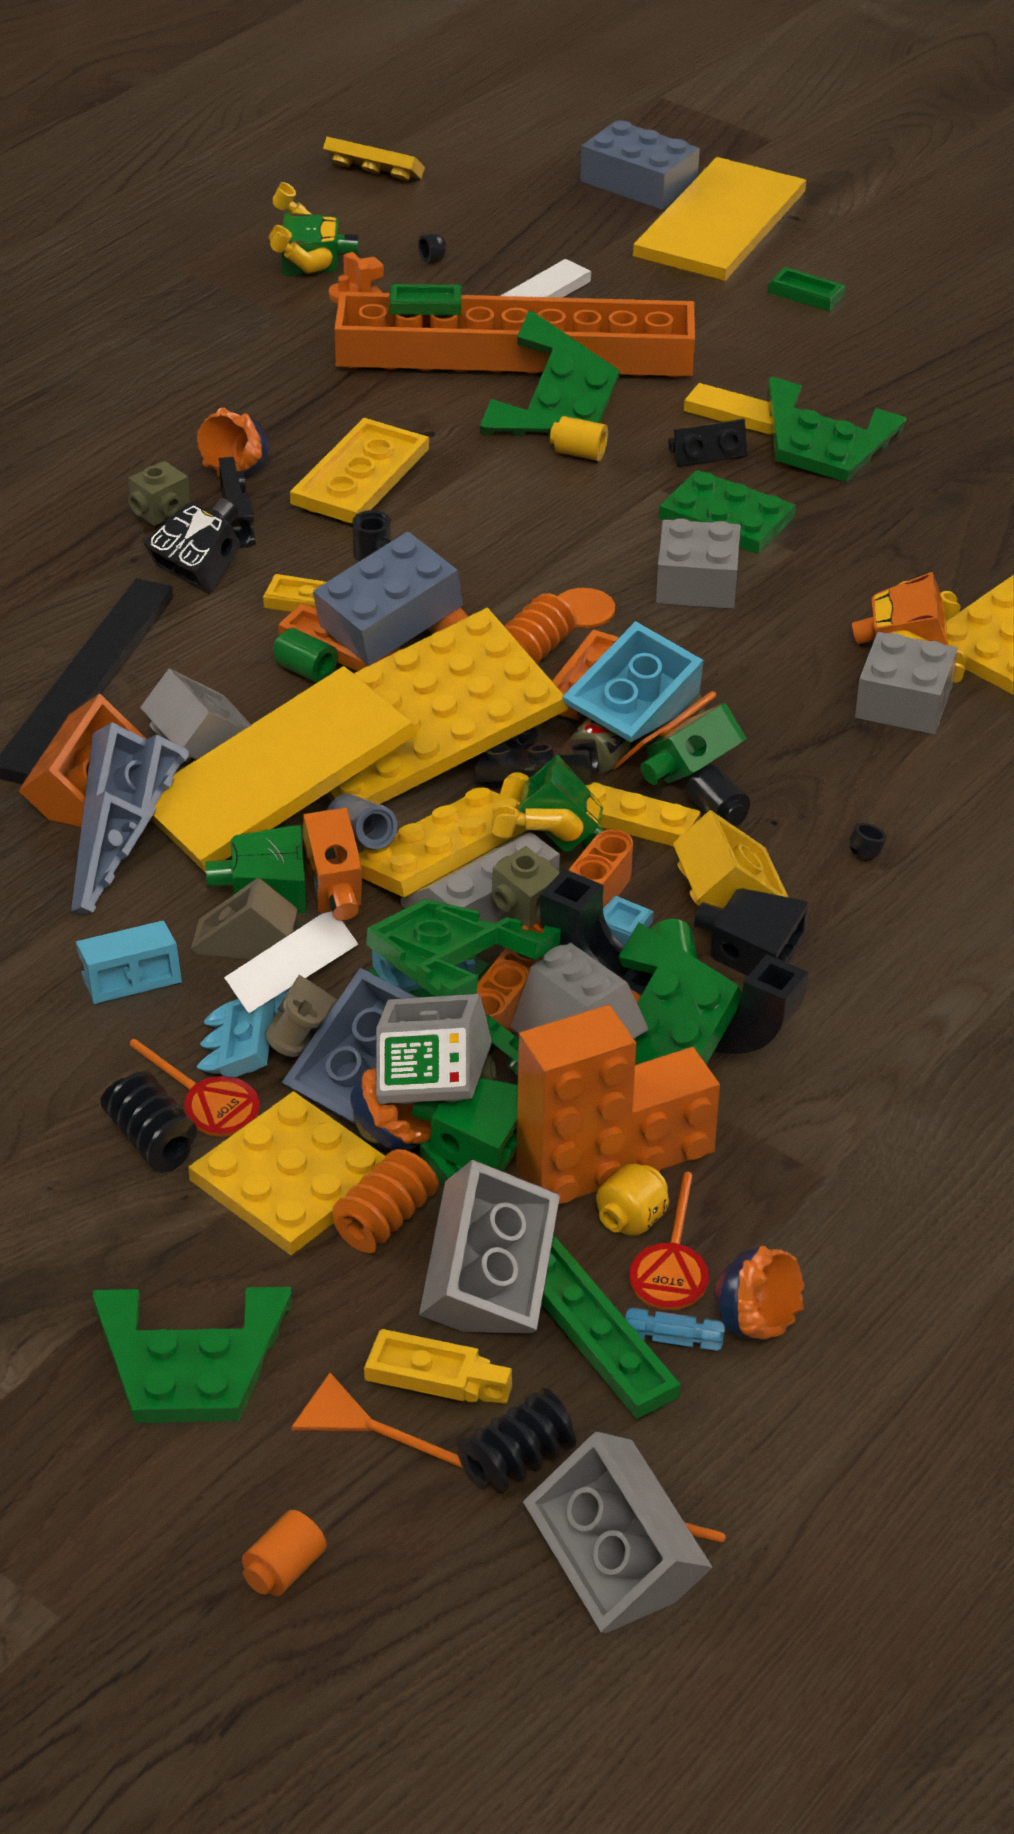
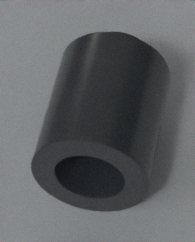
M715 765L704 766L696 771L687 783L686 795L704 814L711 810L733 826H737L745 820L750 807V799L719 767Z

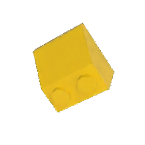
M711 810L672 843L680 860L677 866L681 873L689 880L692 887L690 896L698 906L702 902L725 908L734 892L741 888L788 897L766 848Z

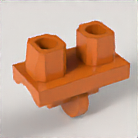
M353 252L344 254V275L339 276L338 283L331 285L329 288L330 300L338 303L340 292L382 293L377 286L371 287V282L384 277L383 264L374 256L360 259Z

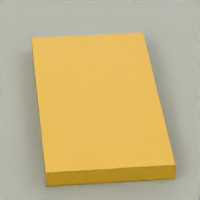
M716 157L633 244V256L726 281L802 196L806 188V179Z
M343 666L175 773L172 777L174 781L162 793L155 805L156 810L150 820L206 872V861L225 860L232 856L231 838L235 835L270 830L417 735L413 722Z

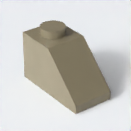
M258 877L199 919L191 950L197 955L253 959L295 932L293 926L298 909Z

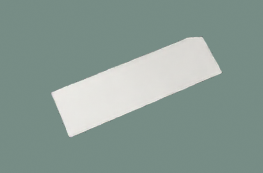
M332 911L322 913L224 978L247 1012L250 1013L289 989L299 974L306 978L359 944L342 920H337L333 917Z

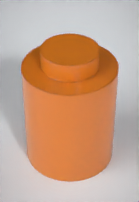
M288 1510L243 1554V1576L246 1582L260 1594L282 1595L326 1550L327 1543L322 1531L305 1514L296 1510Z

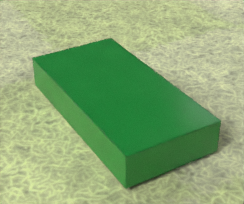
M784 267L769 281L768 293L830 312L844 298L846 286Z
M392 284L390 285L389 314L461 315V285Z

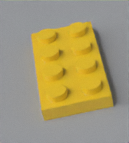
M363 418L290 491V504L307 509L313 513H320L339 519L345 523H352L353 518L358 513L372 510L429 450V437Z
M488 788L472 789L460 800L450 805L436 808L432 815L417 823L401 827L393 841L386 847L380 849L365 847L364 851L359 853L362 865V879L405 898L527 831L525 826L516 825L513 836L510 838L498 837L491 832V821L496 808L502 804H507L516 808L519 813H523L518 808L520 802L491 791Z

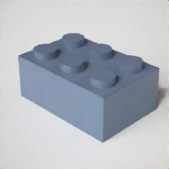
M616 120L581 145L580 181L663 210L674 202L698 177L700 148L687 144L682 139H672L660 135L655 130H645L633 126L628 121Z
M408 531L313 590L320 627L368 666L463 606L458 570Z

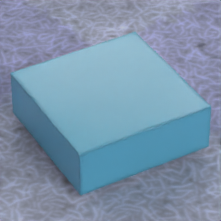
M614 896L603 908L605 921L610 931L622 945H626L638 922L648 928L653 923L652 910L618 896Z

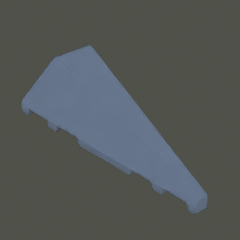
M112 722L93 733L71 908L72 913L89 915L96 909L95 903L103 890L113 881L115 870L122 859L127 857L154 814L156 810L155 805L162 793L171 786L174 781L173 775L180 764L188 758L189 750L157 734L149 739L142 738Z

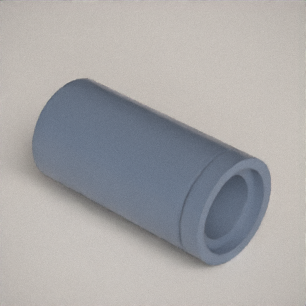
M342 794L330 803L328 810L347 807L357 843L371 849H380L389 845L395 838L398 824L394 813L389 808L354 794Z

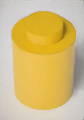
M563 416L559 423L554 422L550 432V444H554L556 453L594 461H600L605 453L608 440V426L606 424Z

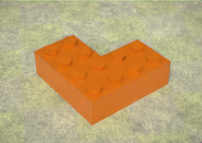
M610 1004L519 1032L516 1171L522 1180L559 1194L560 1204L598 1191L599 1187L608 1178L628 1163L648 1165L659 1172L662 1169L689 1160L699 1159L704 1155L715 1152L720 1083L694 1047L635 1065L636 1042Z

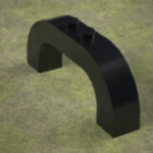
M564 868L540 894L542 929L545 925L560 929V945L572 943L625 980L631 990L642 995L653 974L622 966L618 957L624 946L610 931L603 913L604 885ZM766 954L744 980L742 1001L719 1041L715 1052L743 1054L756 1051L769 1044L802 1004L806 994L808 972Z

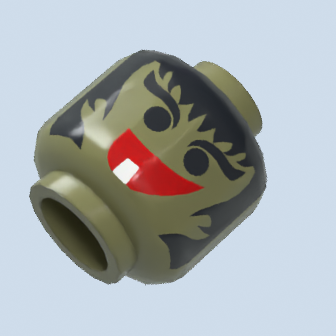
M587 718L569 738V740L594 739L596 741L599 759V772L597 773L606 774L612 770L617 762L629 752L631 742L590 718Z

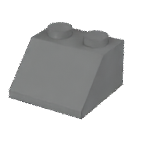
M170 668L140 707L152 720L149 726L153 731L163 738L169 739L171 742L189 750L187 762L191 758L199 759L251 725L223 694Z

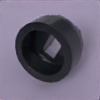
M430 233L419 237L418 249L424 262L437 261L444 256L447 245L442 236Z
M857 823L850 836V849L853 854L858 855L859 859L871 860L877 857L883 850L887 835L883 830L874 825Z

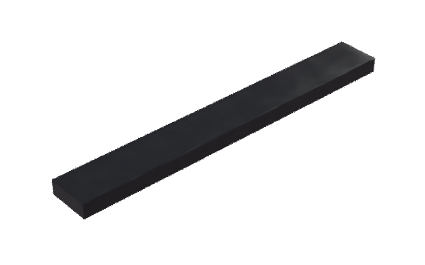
M138 578L134 580L1 752L0 779L20 784L24 783L69 714L97 694L102 693L173 598L172 586Z

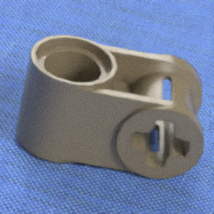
M299 974L277 1008L279 1010L266 1030L265 1037L267 1042L273 1049L285 1056H299L313 1034L317 1032L330 1013L338 998Z

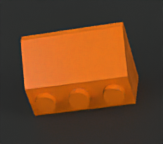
M100 693L69 714L18 790L48 820L78 827L82 826L94 732L112 722L145 738Z

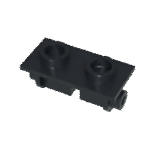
M745 419L674 429V438L668 439V447L671 453H676L677 467L748 456Z

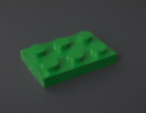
M696 470L659 506V519H686L694 522L709 523L723 521L729 524L741 525L739 548L759 555L795 518L796 505L781 500L777 496L767 495L747 488L743 484L718 478L709 472Z

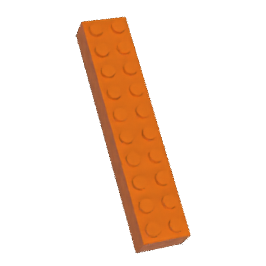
M339 293L334 329L335 364L337 367H347L349 369L373 367L385 370L410 368L421 371L446 369L456 372L482 370L492 373L518 371L537 374L544 371L550 355L517 345V336L528 311H532L620 370L619 374L635 377L664 375L670 378L693 376L695 349L694 301L461 295V315L389 314L390 293Z

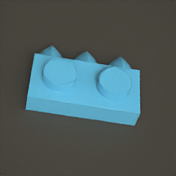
M239 999L228 1002L214 1010L204 1020V1024L217 1029L200 1043L202 1047L213 1050V1052L207 1055L197 1065V1068L211 1074L237 1077L266 1066L269 1043L266 1040L265 1033L273 1021L275 999L269 1000L250 1013L247 1012Z

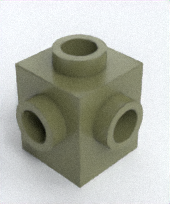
M165 460L154 466L147 467L128 478L130 494L128 502L131 510L154 526L167 521L184 505L190 503L188 476Z
M524 846L511 856H505L500 859L493 867L491 899L494 900L501 910L509 912L518 920H523V924L530 928L540 921V894L560 872L546 858L538 856L527 846Z

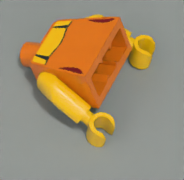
M931 572L909 581H903L897 586L876 593L872 597L873 617L852 622V629L858 645L874 641L877 632L897 633L908 638L928 642L937 641L948 645L946 621L958 614L961 607L957 603V597L953 592L944 591L940 594L934 574ZM957 650L954 683L960 682L965 673L964 667L967 659L960 650Z

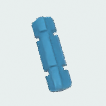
M629 1308L626 1313L625 1319L643 1340H645V1336H652V1342L692 1348L693 1343H700V1349L719 1351L722 1348L725 1325L721 1320L704 1318V1322L699 1323L696 1322L697 1317L656 1311L655 1316L648 1315L649 1310Z

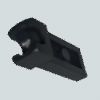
M234 457L219 458L222 498L230 501L239 511L237 517L230 524L240 542L239 548L256 545L253 529L254 512L249 493L246 492L244 471L236 470Z
M594 739L566 740L563 748H553L551 744H536L528 749L512 750L510 746L506 745L495 746L483 752L475 766L477 782L504 781L505 778L514 772L523 773L530 778L558 754L584 785H590L593 783L592 774L599 772L596 741Z

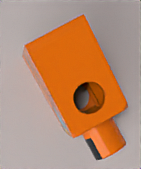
M347 807L303 814L304 873L316 910L320 913L332 911L335 919L349 920L358 914L359 906L361 905L362 865ZM334 847L336 858L326 859V851Z

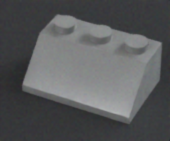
M532 832L508 840L405 898L402 897L401 905L406 909L423 899L480 911V920L497 923L506 917L515 919L509 912L501 910L494 900L491 899L493 867L503 857L511 856L524 846H527L538 856L546 858L559 871L560 854Z
M572 943L550 949L544 955V959L531 966L510 1026L514 1035L519 1038V1032L610 1004L633 1039L649 1030L628 983Z
M471 1160L446 1180L419 1315L462 1332L533 1333L536 1331L560 1195L474 1160Z
M595 1431L523 1501L602 1633H609L676 1603L713 1568L631 1439Z

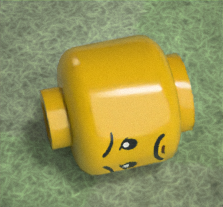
M628 1163L622 1166L597 1191L596 1203L599 1210V1218L603 1225L612 1232H622L629 1236H639L646 1232L665 1214L669 1205L668 1186L660 1172L648 1165Z

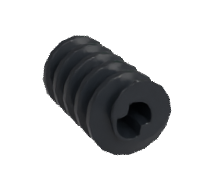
M147 1071L133 1073L126 1078L113 1082L104 1091L100 1098L101 1107L109 1114V1117L123 1134L128 1137L133 1146L138 1149V1152L147 1160L153 1170L162 1173L170 1172L185 1161L191 1149L190 1145L197 1135V1126L191 1118H187V1114L181 1107L177 1106L172 1096L167 1095L165 1088L158 1083L152 1073Z
M542 1388L540 1394L534 1393L528 1396L524 1404L518 1403L510 1407L507 1415L500 1414L492 1418L490 1425L484 1424L476 1428L472 1436L465 1435L458 1439L456 1448L463 1469L477 1487L485 1489L490 1482L496 1490L504 1492L509 1487L505 1472L514 1480L521 1481L526 1478L523 1461L532 1470H539L543 1467L540 1451L548 1459L555 1460L560 1456L558 1442L564 1448L570 1450L576 1447L577 1439L571 1418L563 1403L551 1390Z

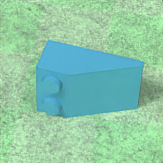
M635 621L562 698L566 705L627 741L633 742L676 718L699 694L704 660Z

